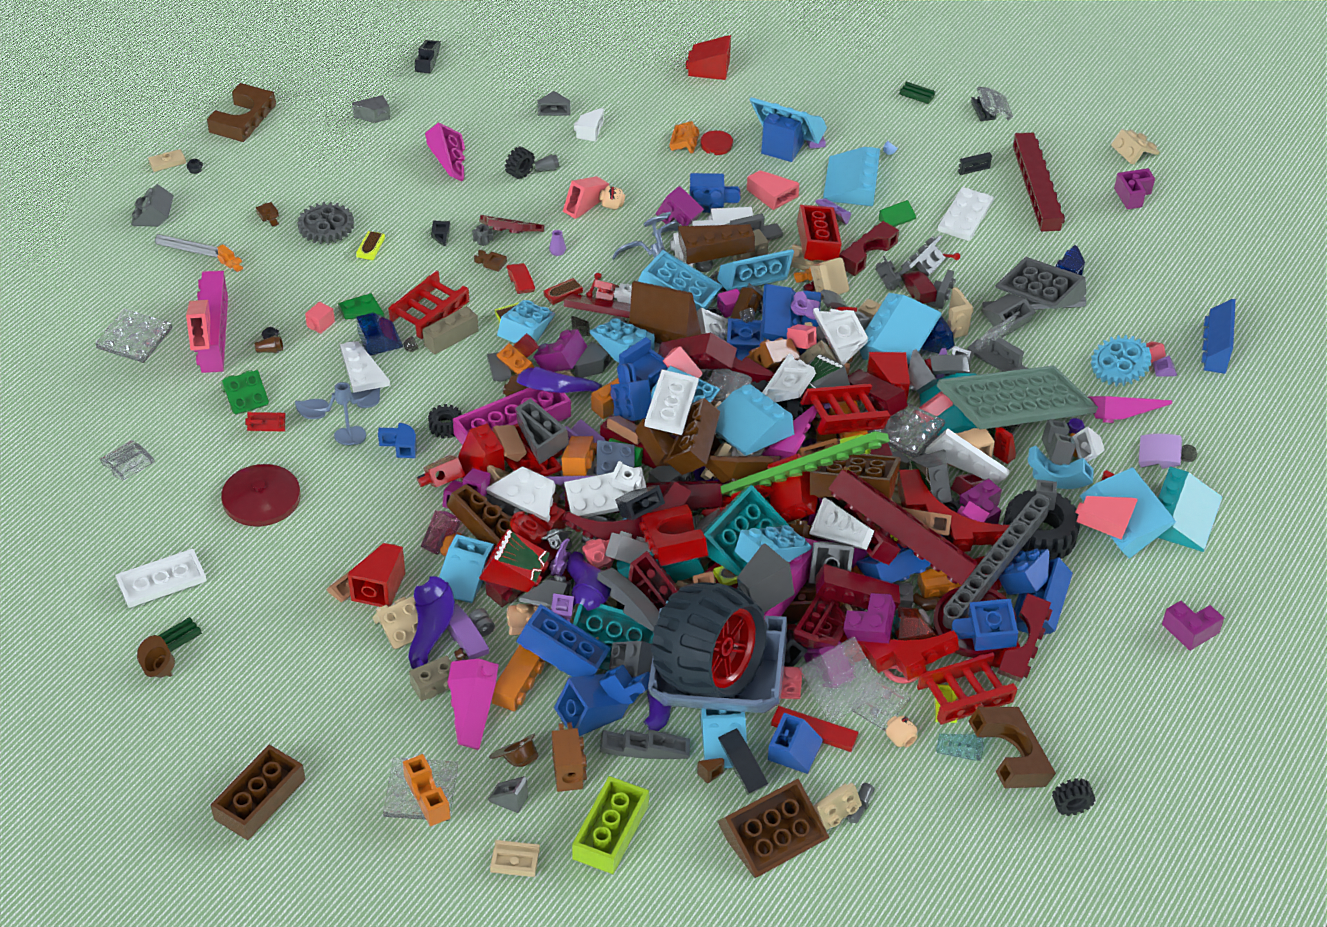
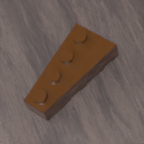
M750 224L678 226L679 244L687 265L755 252V235Z
M705 398L692 403L683 434L677 435L666 459V462L681 475L693 472L707 465L720 411Z
M465 484L451 493L447 508L478 540L494 544L495 548L507 529L514 532L510 526L512 516L510 517L502 512V508L498 505L490 504L486 501V497Z

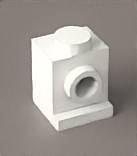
M620 283L619 288H615L614 298H617L618 302L630 304L632 285Z
M621 461L618 462L611 476V486L626 492L640 488L643 481L640 470L624 465Z

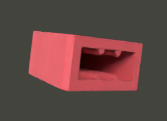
M759 170L747 177V191L772 210H775L799 196V183Z
M597 176L571 181L563 212L574 219L579 218L602 201L599 200L600 192L605 190L609 183Z
M208 300L189 301L186 319L190 350L210 349Z
M1086 496L1084 503L1080 502L1075 512L1079 514L1076 522L1122 540L1138 499Z

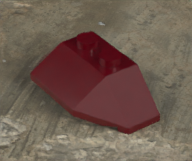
M645 551L630 563L628 580L644 593L658 611H660V608L665 607L666 601H669V597L673 593L680 590L665 569L660 566L659 562L648 551Z
M816 595L794 630V641L811 648L837 646L845 633L844 623L846 618L843 611L839 608L838 601Z

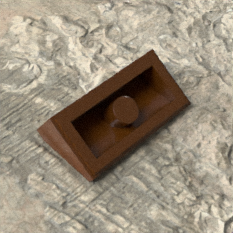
M742 287L730 319L753 320L762 295L753 288Z

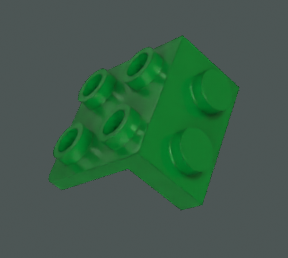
M248 370L241 375L227 376L221 382L223 393L226 392L230 407L235 415L269 404L258 370Z

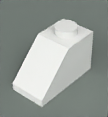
M603 108L580 115L578 122L576 121L574 125L576 138L596 141L604 122Z
M1088 426L1072 436L1076 443L1075 448L1079 459L1084 458L1089 462L1105 451L1101 437Z

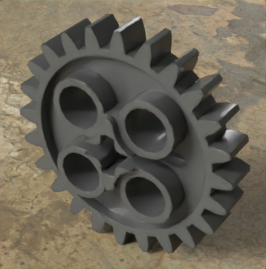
M325 202L322 205L316 203V207L310 205V210L304 209V213H300V217H298L299 233L302 234L303 238L307 237V241L313 239V243L317 241L320 244L324 241L327 244L330 241L336 243V239L342 241V236L348 237V233H352V229H354L352 212H349V208L345 209L344 205L339 207V203L332 205V202L328 205Z

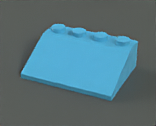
M753 97L749 99L762 127L769 113L801 121L804 140L819 144L827 129L824 119L820 116L809 115L804 111H796L790 107L786 108L777 103H769Z
M861 147L829 156L823 199L826 198L831 202L873 206L880 148Z
M664 250L642 271L638 282L692 293L696 311L700 308L708 309L723 287Z
M888 293L865 330L868 342L859 350L862 358L868 360L869 352H906L909 367L913 350L917 349L918 352L920 351L942 314L908 296Z
M751 384L734 390L717 407L720 415L715 433L745 456L794 435L792 414Z
M1133 467L1094 484L1080 495L1083 501H1085L1086 496L1138 499L1122 540L1110 535L1129 559L1176 523V520Z

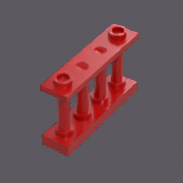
M436 270L388 308L389 320L393 323L401 317L416 326V337L422 340L424 328L460 310L469 302V288L463 285L456 291L440 283L439 271ZM438 289L449 295V297L442 300L431 294V292ZM425 298L438 306L431 310L418 302ZM413 307L425 314V316L417 319L407 313V311Z
M871 384L807 389L800 402L802 405L813 404L820 415L821 422L817 428L819 435L884 429L891 416L888 410H875L867 397L872 388ZM861 400L868 412H860L854 401ZM845 401L852 414H844L838 402ZM821 403H829L836 415H828Z
M993 652L927 671L919 676L917 689L922 690L929 687L940 704L937 715L940 725L971 716L978 707H1000L1014 702L1018 689L1014 683L1002 685L991 669L995 656ZM983 671L995 689L984 691L974 673ZM965 676L976 692V695L966 696L955 679ZM947 682L958 700L948 702L937 684Z

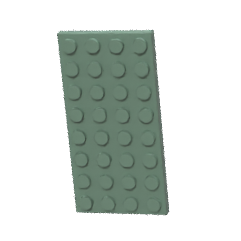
M1054 365L941 379L937 384V387L979 429L1096 413L1098 406Z

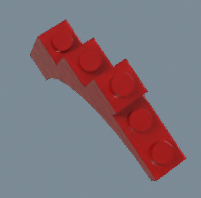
M918 469L899 470L897 486L902 508L951 515L948 540L963 552L971 551L972 545H994L1010 526L976 521L952 511L938 501L922 481Z
M954 630L922 640L904 641L890 639L889 643L848 640L845 633L840 639L845 646L847 660L851 664L867 657L877 673L897 665L908 681L927 672L925 665L959 650L958 637Z

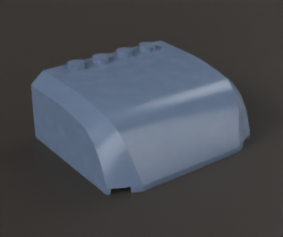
M765 615L768 630L766 631L767 645L764 650L762 664L759 666L754 680L748 684L746 690L741 694L735 695L734 698L688 696L673 688L658 674L659 671L653 664L654 658H652L648 685L650 695L664 706L754 713L768 712L780 704L787 642V617Z

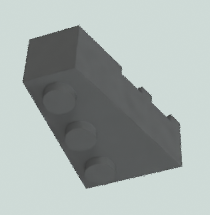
M531 398L516 407L518 425L539 465L569 445L567 428Z

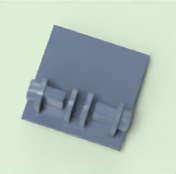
M597 440V464L594 467V474L598 476L613 473L619 461L624 465L634 468V445Z

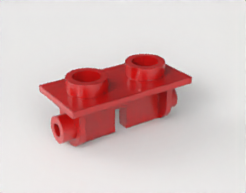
M247 412V418H245L247 431L285 432L286 413Z

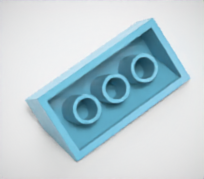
M794 250L781 251L720 265L717 280L727 291L736 288L740 290L742 287H747L748 283L752 286H758L785 280L789 274Z

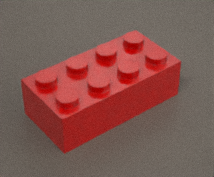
M800 204L797 227L803 258L810 261H828L839 258L842 242L834 207Z

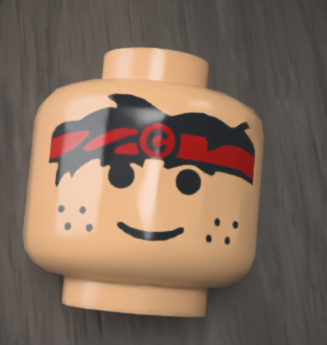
M607 186L605 190H601L599 200H602L603 207L617 210L623 206L625 194H623L620 188Z
M902 715L889 719L886 735L897 747L907 748L916 741L918 730L908 717Z

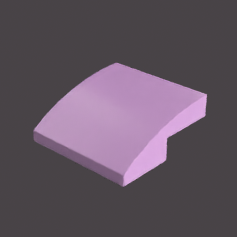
M1173 434L1141 435L1139 450L1140 466L1160 464L1162 469L1169 468L1170 466H1180L1182 437Z

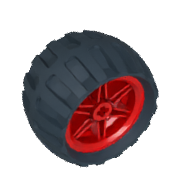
M701 582L681 587L678 592L673 593L665 607L661 609L659 619L653 631L654 637L651 644V652L653 653L654 667L659 671L658 674L673 688L688 696L732 699L735 695L744 692L748 684L754 680L755 674L762 664L764 650L767 645L766 631L768 628L763 610L743 592L719 583Z

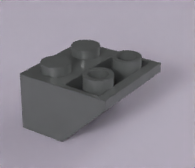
M158 184L153 188H149L142 198L139 197L134 204L136 207L131 215L133 217L131 225L158 227L169 217L174 195Z
M1010 293L981 309L1002 338L1029 323L1036 313L1025 298Z
M643 641L613 642L609 670L624 665L632 678L648 671L650 673L653 658L651 644Z

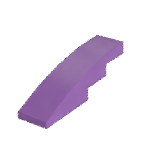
M455 604L454 615L447 627L454 642L457 641L460 648H463L469 660L489 654V647L471 619L458 604Z

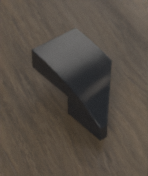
M433 220L431 237L442 246H447L451 227L450 221Z

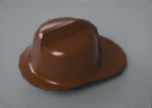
M157 635L144 639L137 650V659L145 675L158 678L173 676L171 671L175 666V657L170 652L165 641Z
M535 733L496 750L489 755V758L494 759L503 756L513 766L523 767L528 765L539 756L532 740Z

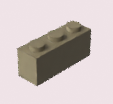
M466 306L424 328V346L436 355L478 332V315Z

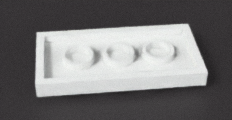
M962 187L938 225L937 231L970 241L993 203L994 197Z
M662 370L644 426L682 435L699 378Z
M637 467L635 469L641 471V477H643V481L640 488H636V490L646 488L642 468ZM613 473L564 482L570 512L582 518L619 511L615 499L628 492L611 486V476Z
M194 549L115 575L128 608L207 581Z

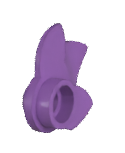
M800 291L795 293L791 309L797 315H805L810 319L816 320L813 309L818 308L820 302L807 299L805 293Z
M565 539L561 543L555 559L551 562L549 567L551 576H562L567 565L566 562L571 555V552L566 551V546L570 539Z

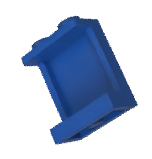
M647 337L619 354V365L632 363L636 381L648 379L650 390L658 382L661 371H667L668 369L663 362L664 358L651 349V340Z

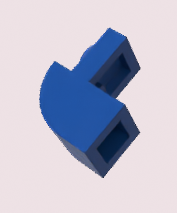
M399 423L398 428L379 427V446L395 447L396 458H416V434L411 426Z
M621 665L607 671L599 683L611 698L622 704L634 703L641 693L648 689L650 673L648 671L632 678L625 666Z

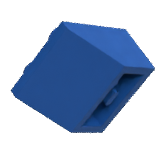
M1034 549L1026 552L1022 550L1018 552L998 578L1008 595L1037 592L1048 581V549Z
M784 713L769 744L768 760L808 774L823 739L804 719Z

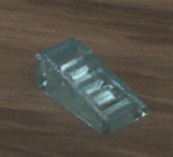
M939 734L936 752L981 761L984 743L982 737H977L976 735Z

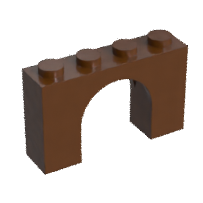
M239 83L232 91L233 103L236 106L250 109V111L241 115H231L215 110L207 118L209 133L244 142L260 125L263 119L267 117L270 111L275 108L276 99L272 91Z
M646 418L642 419L635 429L636 435L656 467L670 466L666 459L675 440L666 431L645 427ZM715 435L709 456H713L721 445Z
M978 707L968 722L977 737H998L1007 740L1018 749L1022 756L1005 757L995 771L1004 788L1046 787L1056 772L1020 708Z

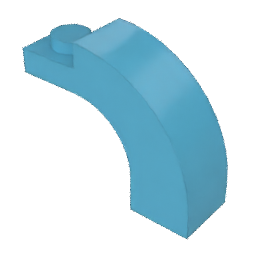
M1037 446L1029 448L1028 463L1033 468V477L1036 480L1057 482V488L1076 489L1093 483L1094 469L1084 458L1071 462L1069 465H1056Z

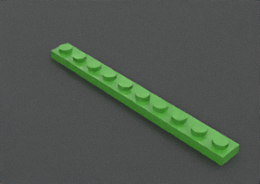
M875 431L722 485L721 494L730 495L731 497L732 494L742 491L750 485L753 487L757 485L771 486L773 482L786 481L787 477L800 476L804 471H815L821 465L829 466L833 464V461L849 459V456L853 454H863L867 449H878L882 447L881 444L889 442L888 434Z

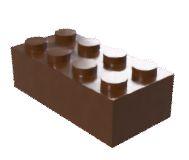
M269 744L210 804L214 820L248 841L306 780L303 764Z

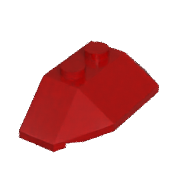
M514 425L527 451L526 455L518 462L504 456V460L514 471L525 467L544 477L562 471V466L553 456L539 465L519 425Z

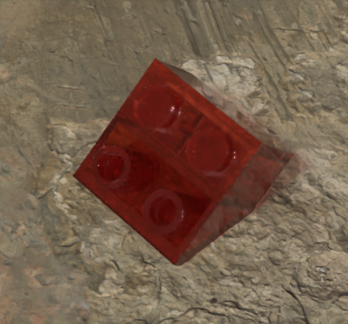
M898 607L896 609L894 632L898 640H922L938 636L934 628L917 608Z

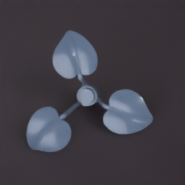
M671 212L648 219L643 225L644 227L652 225L654 231L652 235L656 237L657 243L651 245L652 249L650 250L642 241L630 242L615 251L612 257L613 260L619 253L635 246H642L649 256L653 255L655 258L662 250L666 251L661 233L678 231V221H672L656 229V223L668 218Z
M340 382L335 385V393H332L330 403L323 399L295 400L297 411L307 419L323 418L325 412L331 410L333 402L336 400L339 405L344 406L346 428L338 429L334 433V438L343 445H358L365 441L366 432L361 426L350 427L347 404L350 401L352 404H357L360 408L376 406L380 401V388L351 393L350 385Z

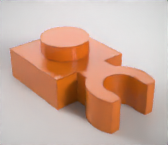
M223 244L217 247L218 259L221 264H225L230 269L233 268L236 272L243 269L240 265L242 260L239 257H235L233 251Z
M810 267L804 272L794 273L796 283L813 280Z

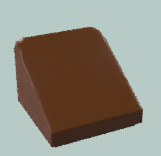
M723 758L701 760L697 764V774L707 784L724 773Z

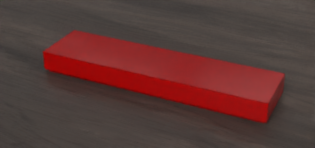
M778 705L772 718L771 726L777 728L783 714L787 713L804 719L823 739L822 743L852 752L858 738V731Z

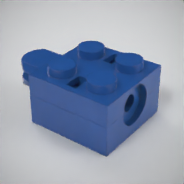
M690 173L689 195L704 209L702 213H711V209L724 208V203H738L740 201V188L738 186H725L724 174Z
M728 318L727 343L737 348L735 357L741 361L749 355V351L760 347V343L764 341V337L761 335L762 320Z
M632 363L618 365L619 383L611 385L614 416H621L631 421L646 418L652 401L649 380L636 381Z
M1011 599L970 602L968 618L954 619L952 622L951 631L954 630L958 639L973 638L975 651L1017 646L1018 629Z

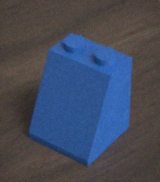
M769 113L763 122L761 154L793 162L804 144L801 121Z
M605 674L568 678L554 706L566 728L567 722H572V729L578 728L579 736L621 719L629 704H622L607 695L599 683Z

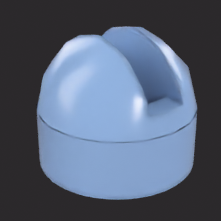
M889 141L883 147V151L887 155L894 154L898 149Z

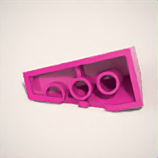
M438 122L425 133L426 143L449 176L462 182L464 180L462 161L465 160V156L462 155L465 150L462 134Z
M1088 396L1098 406L1096 413H1093L1095 419H1103L1102 423H1114V420H1122L1172 404V400Z
M814 405L793 421L794 435L765 447L761 455L781 456V460L795 455L806 437L804 434L809 430L810 423L817 413Z
M482 659L451 662L447 682L448 688L451 690V706L454 708V724L458 745L476 750L480 748L499 664Z

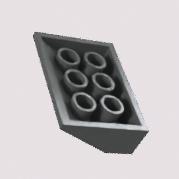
M1025 257L995 285V288L1047 307L1058 309L1077 304L1086 295V278Z

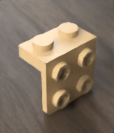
M1122 129L1111 144L1130 164L1134 165L1144 151L1155 155L1160 153L1154 143L1146 140L1147 136L1140 132L1137 134L1131 129L1129 131Z
M835 258L810 266L816 292H820L823 289L837 294L849 291L842 258Z
M958 287L952 289L949 304V318L945 334L948 340L968 335L971 315L973 313L972 304L967 301Z
M413 596L408 599L402 597L394 601L395 605L390 607L385 605L376 610L377 613L372 617L375 624L381 623L393 649H398L411 643L415 636L418 625V612Z
M845 783L813 807L827 831L831 827L837 826L849 814H854L862 804L856 786L853 783L848 785Z

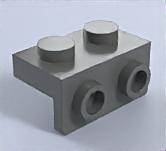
M947 270L943 282L937 280L934 282L937 290L936 301L926 303V305L943 309L946 300L950 299L951 289L955 287L954 271Z

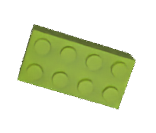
M608 776L572 844V859L614 875L649 806V790Z

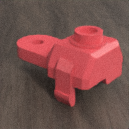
M591 539L585 542L586 545L582 546V551L587 563L599 569L606 567L605 570L611 568L614 558L605 556L610 539L606 541Z

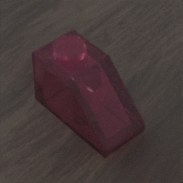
M435 510L420 547L438 555L440 548L443 546L444 539L449 535L457 533L461 521L447 511Z

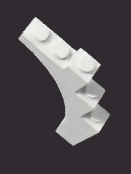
M752 207L711 209V216H708V220L692 221V226L730 225L731 220L753 216ZM673 233V240H670V249L674 251L676 258L686 263L679 244L678 233Z

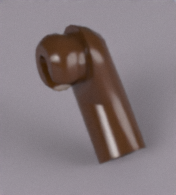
M918 593L913 595V603L924 611L935 610L938 601L941 599L936 596L923 598Z

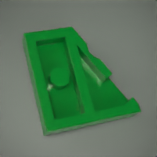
M372 293L338 303L339 310L345 319L368 320V316H379V320L385 319L384 312Z

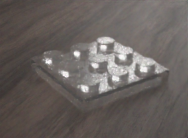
M123 309L95 342L97 349L145 363L172 330V323Z
M907 403L908 406L889 418L884 429L869 430L867 433L877 431L888 434V444L890 447L914 458L925 449L944 427L945 420Z
M851 637L798 667L830 723L885 693L855 637Z
M393 757L383 816L426 820L404 777L403 761L410 758ZM427 760L432 770L436 787H441L449 802L451 815L458 762Z

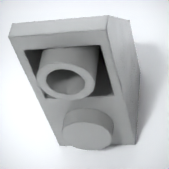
M621 531L620 535L616 533L611 534L605 556L631 563L645 551H651H649L648 544L644 538L637 536L635 540L631 538L632 534Z

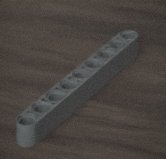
M1042 494L1032 497L946 604L943 613V624L946 628L952 629L954 619L968 617L970 602H979L1045 520L1049 508L1048 497Z

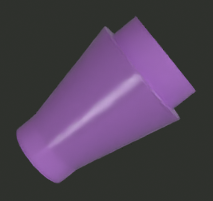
M554 230L552 232L549 250L554 256H561L566 251L561 230Z

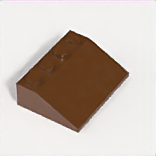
M638 281L632 282L629 324L654 334V342L659 344L702 334L692 293Z
M853 454L849 456V459L833 461L832 465H821L817 467V470L810 472V495H816L819 498L834 497L828 488L841 470L847 467L891 499L901 457Z
M799 778L717 821L727 842L754 878L830 838Z

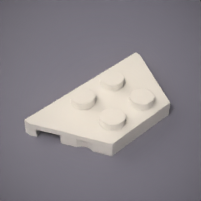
M819 308L813 309V314L840 364L844 365L868 342V337L854 311L830 309V312L819 311Z
M788 354L762 393L775 403L799 398L815 376V369L805 364L802 360H795L793 355Z
M521 467L487 487L486 491L488 494L549 522L550 506L553 504L552 495L555 491L553 480L525 467Z

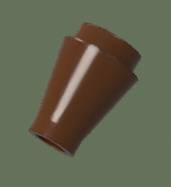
M274 335L255 342V350L257 353H279V351H283L281 336L277 337Z

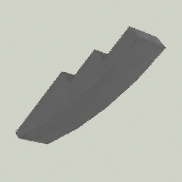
M613 568L599 572L597 580L610 587V596L625 605L623 613L651 631H654L659 618V611L644 593Z
M603 730L600 739V752L643 759H688L690 757V739L654 730H649L647 734L626 730L624 734Z

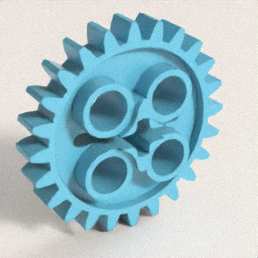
M1117 335L1115 340L1110 337V342L1103 340L1104 345L1098 344V350H1093L1094 355H1091V366L1093 373L1096 374V378H1101L1102 383L1107 381L1108 385L1115 382V387L1119 383L1125 386L1126 382L1132 385L1133 379L1139 381V376L1145 377V372H1149L1152 360L1150 349L1146 347V343H1141L1140 338L1135 341L1134 336L1128 339L1127 335L1122 339Z

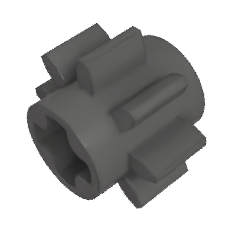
M480 224L476 229L472 230L473 242L477 241L478 245L486 246L490 241H493V229H489V226Z

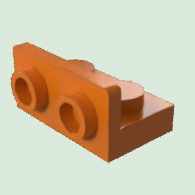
M693 121L675 125L669 144L672 151L687 147L690 154L694 153L699 129L695 127Z
M510 343L496 355L498 359L516 374L521 373L527 368H535L533 363Z

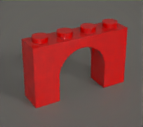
M688 505L646 513L641 516L642 522L639 523L640 532L644 535L649 551H652L654 559L658 560L660 566L708 556L706 537L701 529L694 530L692 512Z

